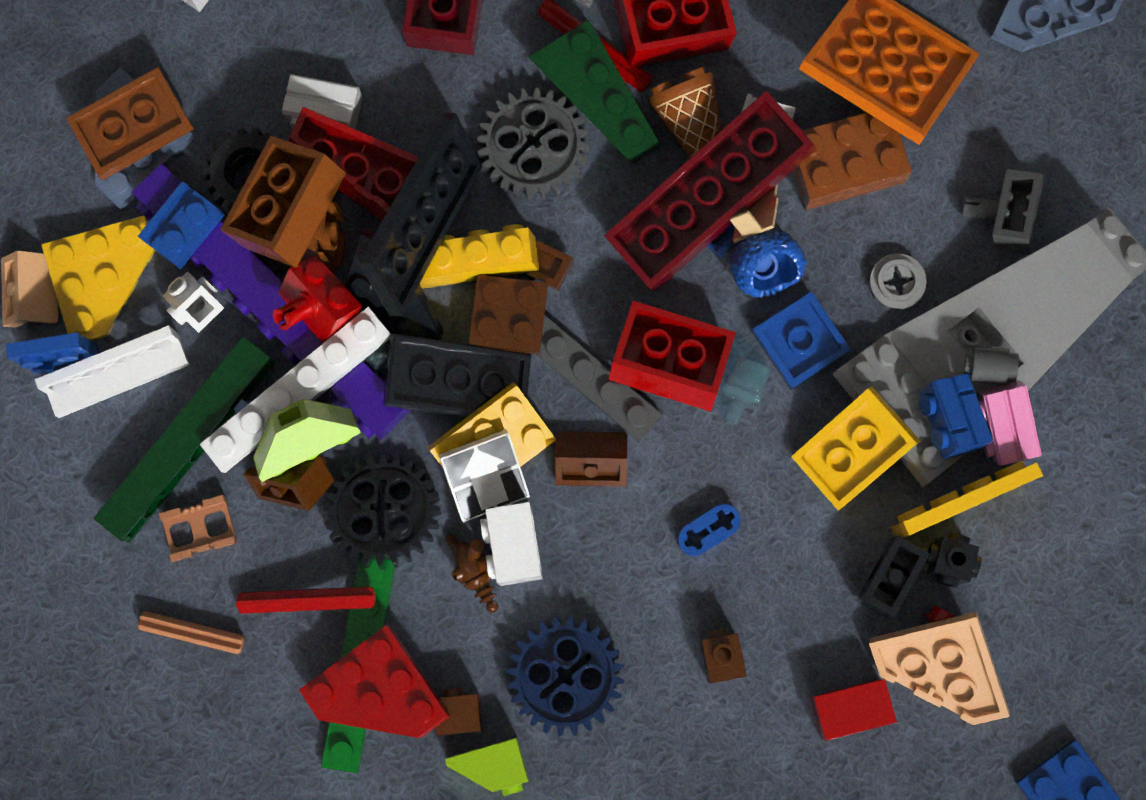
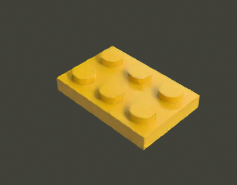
M513 382L430 444L428 449L441 465L439 454L506 429L510 435L521 467L557 439L518 386Z
M871 386L791 457L839 511L919 443L920 440Z

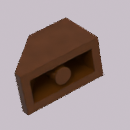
M320 455L288 469L278 477H272L264 482H261L256 466L247 469L243 474L258 499L307 511L311 510L334 482L327 468V462Z

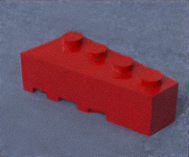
M302 107L288 142L324 153L346 173L338 190L381 222L419 158L305 107Z

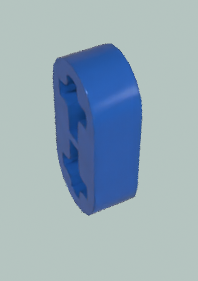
M721 504L687 524L678 535L680 550L688 556H699L724 541L738 530L741 520L739 512L731 505ZM721 511L724 515L730 513L733 516L730 522L732 527L730 530H726L724 526L715 531L711 530L710 525L718 520L716 513ZM705 529L709 534L702 538L700 541L702 547L698 550L694 546L687 547L684 543L688 539L686 533L690 530L692 533L698 534Z

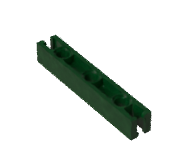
M242 337L93 519L120 541L130 543L205 452L200 443L236 414L234 408L241 399L246 401L276 363L245 337Z

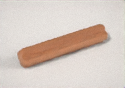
M147 611L142 612L138 621V629L141 631L234 654L241 653L245 637L240 634Z

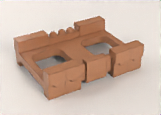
M224 495L203 500V505H191L190 508L185 507L183 510L179 507L159 513L171 552L169 555L171 562L195 556V552L200 553L213 549V547L214 549L224 548L238 543L228 502ZM222 511L225 514L228 531L211 537L208 534L205 517ZM188 521L194 537L193 542L176 547L173 542L171 527Z

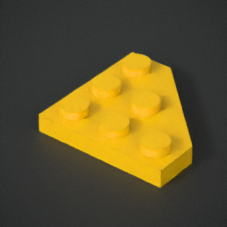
M145 215L41 244L68 334L78 332L85 338L93 341L106 337L110 333L122 307L128 301L144 268L155 253L152 247L138 237L148 224Z

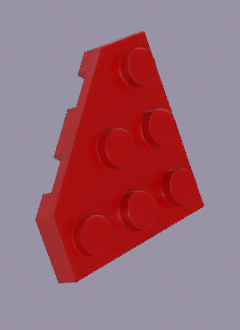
M390 625L381 628L299 689L316 718L320 721L422 738L451 716Z

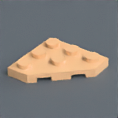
M977 612L870 638L869 646L880 677L892 683L896 681L913 690V694L939 708L941 705L959 714L962 720L972 725L1009 717L1008 705Z

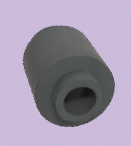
M974 346L972 353L966 352L964 374H969L971 382L1006 385L1007 382H1016L1019 354L1010 353V349Z

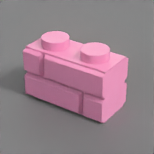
M1017 381L979 390V404L993 439L992 443L983 448L986 457H992L993 461L998 465L1040 457L1042 454L1027 385Z

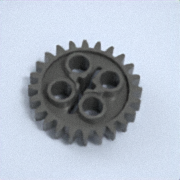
M524 88L521 89L520 99H516L514 95L508 93L509 104L507 105L497 100L496 107L498 113L486 112L491 124L480 123V129L486 135L477 137L478 145L485 147L478 150L479 159H488L482 164L483 171L494 170L490 175L491 183L502 180L500 185L502 192L513 187V195L516 199L522 191H526L528 201L532 200L534 192H539L542 200H546V190L549 189L556 196L560 195L559 185L561 183L570 189L572 185L569 176L581 177V171L576 165H587V158L581 153L590 152V144L582 142L589 138V130L580 129L585 125L584 117L574 118L577 113V107L574 105L565 109V96L555 102L552 90L544 98L541 97L539 88L535 89L533 97H528ZM533 115H539L545 120L539 126H530L526 122ZM556 124L558 126L557 129L548 132L552 125ZM506 137H513L518 140V144L513 148L507 149L500 145L501 141ZM531 140L534 143L539 141L540 147L536 148L532 145L528 148L527 141ZM555 140H561L567 144V147L561 152H555L549 148V145ZM519 157L518 161L515 164L509 163L510 160ZM529 162H536L541 166V169L535 174H528L523 171V167Z

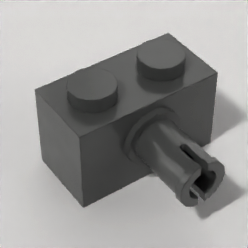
M1006 169L1001 196H999L998 200L966 195L965 202L967 204H964L963 217L994 221V250L1030 255L1043 194V173Z

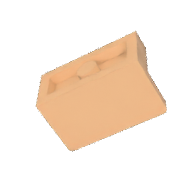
M15 251L1 258L3 326L18 327L28 322L57 323L58 299L44 254Z

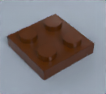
M478 275L469 345L540 355L548 283Z

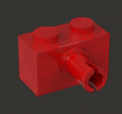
M315 254L300 262L297 268H289L278 292L287 304L273 311V319L276 325L284 320L286 321L279 326L281 330H288L291 326L303 321L316 337L324 343L358 315L362 305Z

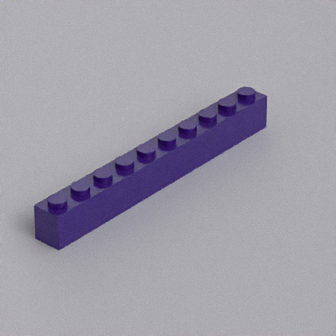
M161 163L131 192L139 200L135 207L151 220L181 182ZM220 221L189 260L197 268L204 264L212 272L207 278L221 292L228 288L236 296L231 302L245 316L252 312L260 320L256 327L270 341L276 336L285 345L280 351L296 365L323 343L303 321L291 326L288 330H281L279 328L281 324L286 322L285 320L276 325L273 319V311L287 304L278 294L283 282L250 250L243 248L220 230L223 223ZM363 361L329 388L334 393L330 400L336 406L351 409L359 418L356 421L359 429L368 438L375 434L382 440L411 411L383 407L385 383Z

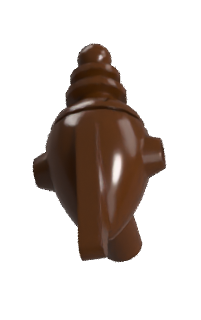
M453 534L445 536V540L454 556L455 569L451 573L453 579L459 581L462 585L465 584L464 588L475 590L477 592L474 595L475 598H481L480 604L487 603L486 609L488 612H496L498 610V603L493 598L497 595L492 593V590L495 588L494 585H489L491 577L488 574L486 555L482 553L485 548L484 543L479 539H474L471 544H468L466 542H458Z

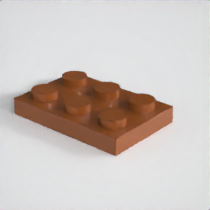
M159 67L66 118L101 180L110 177L194 130Z

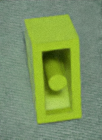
M518 737L445 759L447 767L491 792L501 790L502 796L523 791L522 783L529 781Z

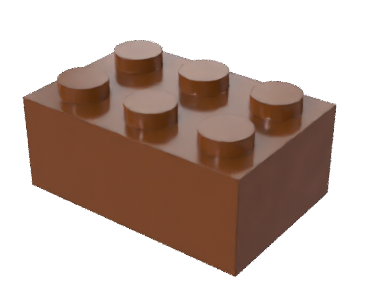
M869 113L802 130L815 145L816 151L793 170L805 210L903 184L912 173L900 133Z
M270 136L220 230L243 248L297 268L346 173L324 153Z

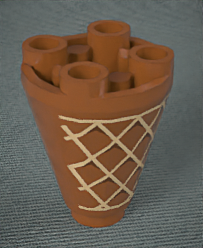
M703 67L684 74L685 82L673 86L672 82L668 81L651 88L653 96L648 98L650 106L689 159L722 130L715 76L713 71L705 73Z

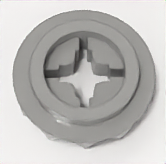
M890 254L880 259L873 267L869 287L875 295V300L880 301L887 308L903 310L916 304L923 296L927 284L926 274L920 263L911 256ZM894 268L900 279L912 280L901 287L900 295L895 286L884 285L887 281L892 280L893 273L895 272Z

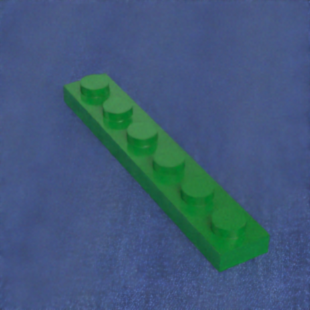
M363 557L359 558L354 587H373L376 593V602L373 608L350 609L341 658L385 626L395 567L391 560H386L384 569L380 570L376 560L372 561L369 568H365ZM329 722L321 768L359 773L366 729Z

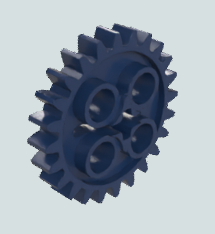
M554 617L553 628L548 629L541 621L539 622L540 634L536 635L528 629L527 634L531 641L528 644L522 641L516 642L522 650L521 655L510 654L509 656L518 663L517 668L506 669L507 673L516 676V681L507 684V688L518 689L519 694L511 699V702L523 701L524 706L520 710L519 715L522 716L531 712L533 714L530 722L531 726L535 725L539 720L544 721V733H547L552 725L557 726L558 736H562L565 726H570L574 736L578 733L579 724H583L588 731H591L590 719L594 717L601 723L605 722L600 711L604 708L613 712L615 709L608 702L610 697L621 698L622 696L613 690L614 685L623 684L625 681L615 677V671L624 668L623 664H613L612 658L618 655L619 650L608 651L606 649L611 638L607 637L600 641L597 638L600 627L595 628L591 633L587 632V620H583L579 628L574 627L572 617L568 618L566 626H561L558 618ZM564 640H572L578 646V655L571 661L562 660L558 655V645ZM585 654L591 655V660L572 675L574 683L571 686L563 683L546 698L542 699L540 697V693L559 677L557 672L559 667L562 666L567 670ZM537 663L545 664L550 670L549 680L541 685L535 684L530 678V669ZM587 668H596L602 675L601 684L595 689H587L581 683V673ZM561 691L568 692L574 700L573 708L566 713L558 712L553 706L554 696Z

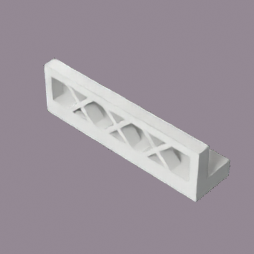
M168 325L34 380L37 388L47 393L55 416L61 418L190 365L178 332Z

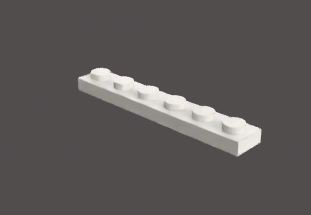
M367 307L200 443V446L219 470L226 473L258 447L271 414L301 399L312 401L317 399L391 338L390 332L371 309Z

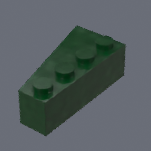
M589 20L529 56L533 63L630 162L635 163L663 146Z

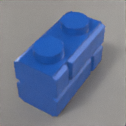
M969 374L935 380L919 391V408L922 414L928 417L932 428V444L937 450H940L943 460L978 452L993 442Z

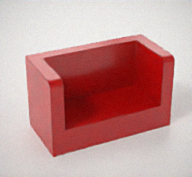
M876 679L810 696L821 740L824 741L897 723L885 679Z

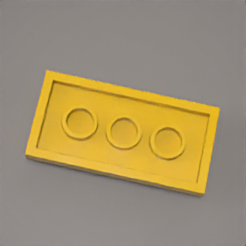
M1023 460L995 472L994 475L997 479L995 481H992L989 475L961 487L964 492L961 496L955 490L930 501L929 503L932 508L926 511L924 505H921L896 516L899 523L890 528L894 536L898 535L904 538L1042 477L1043 474L1038 463L1036 462L1027 467Z

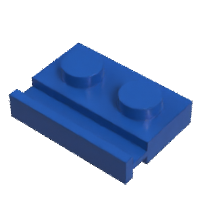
M182 181L140 232L138 237L181 270L225 214Z

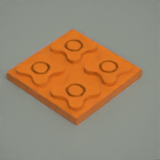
M848 0L804 58L799 70L920 145L980 53L895 0Z

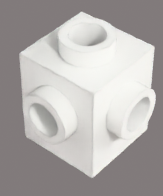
M189 272L172 281L167 292L163 295L165 300L171 305L166 311L180 325L187 321L198 333L224 307L213 297L217 290L203 276L196 280Z

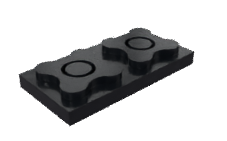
M392 334L383 407L466 418L513 382L527 399L532 354Z

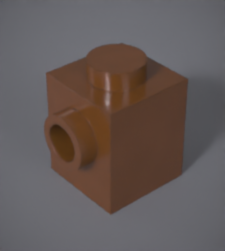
M728 628L707 631L708 639L700 640L708 683L713 684L747 677L738 633L729 635Z
M463 688L441 690L442 697L439 699L451 716L436 727V736L483 730L479 694L464 695Z

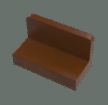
M558 431L556 433L555 485L627 487V433Z

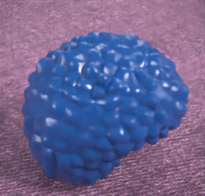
M776 228L739 241L729 261L731 273L737 287L752 297L774 295L777 291H782L791 285H795L804 275L805 265L807 264L798 241L793 239L789 233L780 229L777 230Z

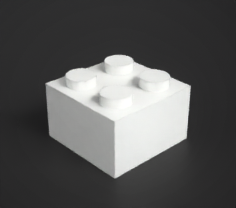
M526 502L485 509L487 518L480 519L483 540L486 544L491 543L492 555H486L489 577L496 579L500 586L543 579L530 503Z

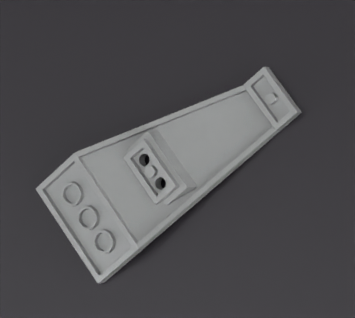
M1108 207L1085 225L887 333L836 370L833 376L853 401L872 386L919 438L920 442L903 455L900 460L919 484L924 487L964 455L945 460L942 459L940 450H937L932 444V428L928 417L923 415L919 408V391L935 380L963 375L966 352L972 353L974 346L1010 349V353H1018L1019 364L1016 382L1021 381L1026 384L1027 390H1029L1137 276L1146 270V251ZM972 382L978 401H980L978 396L979 390L1001 386L999 384Z

